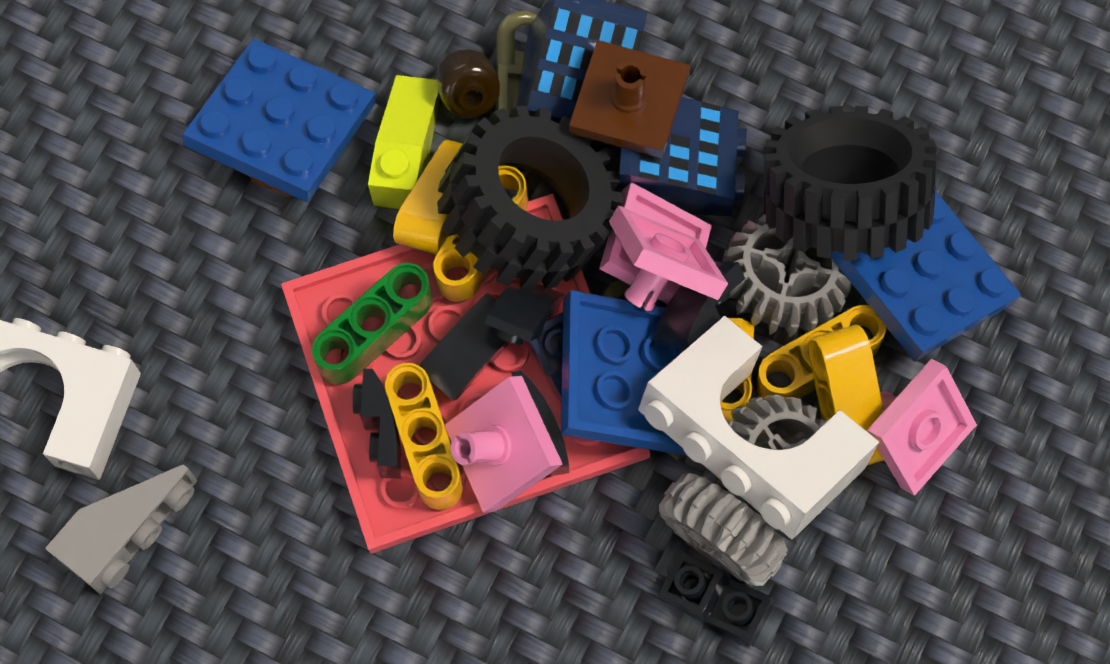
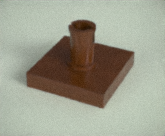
M597 40L569 124V133L663 159L690 74V65Z

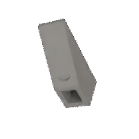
M182 464L83 507L72 516L45 549L101 595L107 587L111 589L121 582L129 570V564L127 563L140 548L145 550L155 542L162 531L160 524L172 510L177 512L189 502L195 490L193 486L197 480L189 468Z

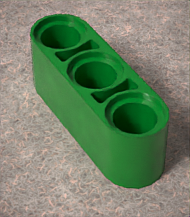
M403 263L395 266L317 335L313 341L312 355L320 374L325 380L338 385L353 380L363 371V368H367L426 315L431 308L433 299L429 279L424 269L412 263ZM412 284L421 288L418 295L413 298L404 299L397 296L398 291L405 285ZM377 316L385 320L383 326L376 331L370 332L361 328L363 322L369 317ZM341 348L349 352L347 358L339 364L325 362L327 354L334 349Z

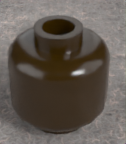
M472 49L458 50L449 54L440 63L436 73V86L445 107L455 116L477 118L488 113L496 105L500 95V81L491 61L484 54Z

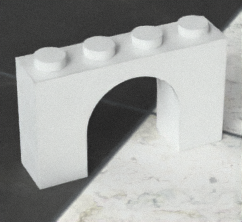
M724 316L647 383L638 410L645 415L647 421L654 428L664 431L677 442L693 461L703 464L722 481L723 485L731 493L742 497L761 513L763 519L770 526L780 529L792 540L866 468L879 441L841 410L806 442L790 449L772 450L762 448L747 442L736 434L726 422L720 402L751 375L763 346Z
M14 318L12 323L0 320V373L17 364L34 362L53 367L61 373L63 379L64 399L43 452L44 456L55 467L100 480L141 375L136 365L130 359L131 355L120 348L110 345H104L102 350L85 346V340L67 332L60 331L57 337L42 333L38 325L24 319Z

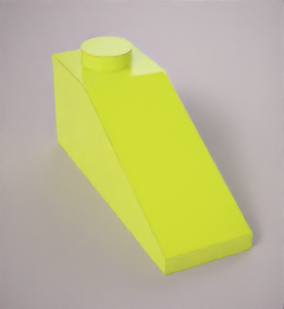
M396 75L376 138L368 180V187L374 206L400 209L429 163L440 94L434 79Z

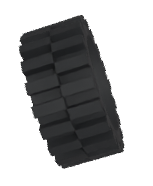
M855 105V112H843L842 106H830L829 113L821 114L817 109L806 111L805 120H800L793 116L785 120V129L776 127L771 132V140L766 139L764 146V215L766 214V223L769 229L776 228V237L781 241L786 242L793 238V248L805 252L810 247L817 248L816 256L830 259L832 252L843 253V260H857V253L867 252L870 259L883 257L884 248L887 247L895 253L906 249L907 239L914 243L918 242L923 237L924 229L929 230L932 225L937 171L936 143L934 140H929V132L923 126L914 129V120L906 116L896 121L893 119V112L881 109L878 114L868 113V106Z
M515 106L509 116L504 108L494 111L488 120L484 117L470 132L440 180L438 192L443 194L437 202L438 214H449L442 225L447 237L458 234L460 240L454 248L462 257H465L470 252L474 254L478 261L473 267L483 275L491 267L499 272L496 281L509 286L516 277L520 278L521 289L533 290L540 281H542L545 289L556 287L562 279L568 282L574 278L612 233L613 229L609 220L617 206H622L623 193L614 191L621 180H619L617 170L606 171L605 167L611 158L605 149L595 152L591 148V144L594 142L593 139L569 133L571 119L563 116L559 123L551 121V110L539 107L534 116H529L527 106ZM498 166L521 168L540 177L560 196L570 218L557 221L546 220L520 208L505 191L499 177Z

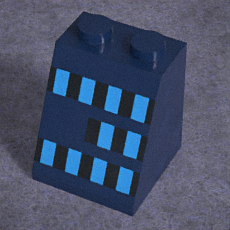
M548 0L529 25L516 106H527L529 116H534L539 107L551 110V121L559 123L563 116L571 119L597 40L638 51L647 13L603 0ZM594 140L591 148L593 150H601L607 143Z
M682 97L663 159L621 147L619 180L621 182L619 183V192L632 182L689 214L732 216L734 200L743 201L745 172H736V156L745 157L747 128H738L739 111Z

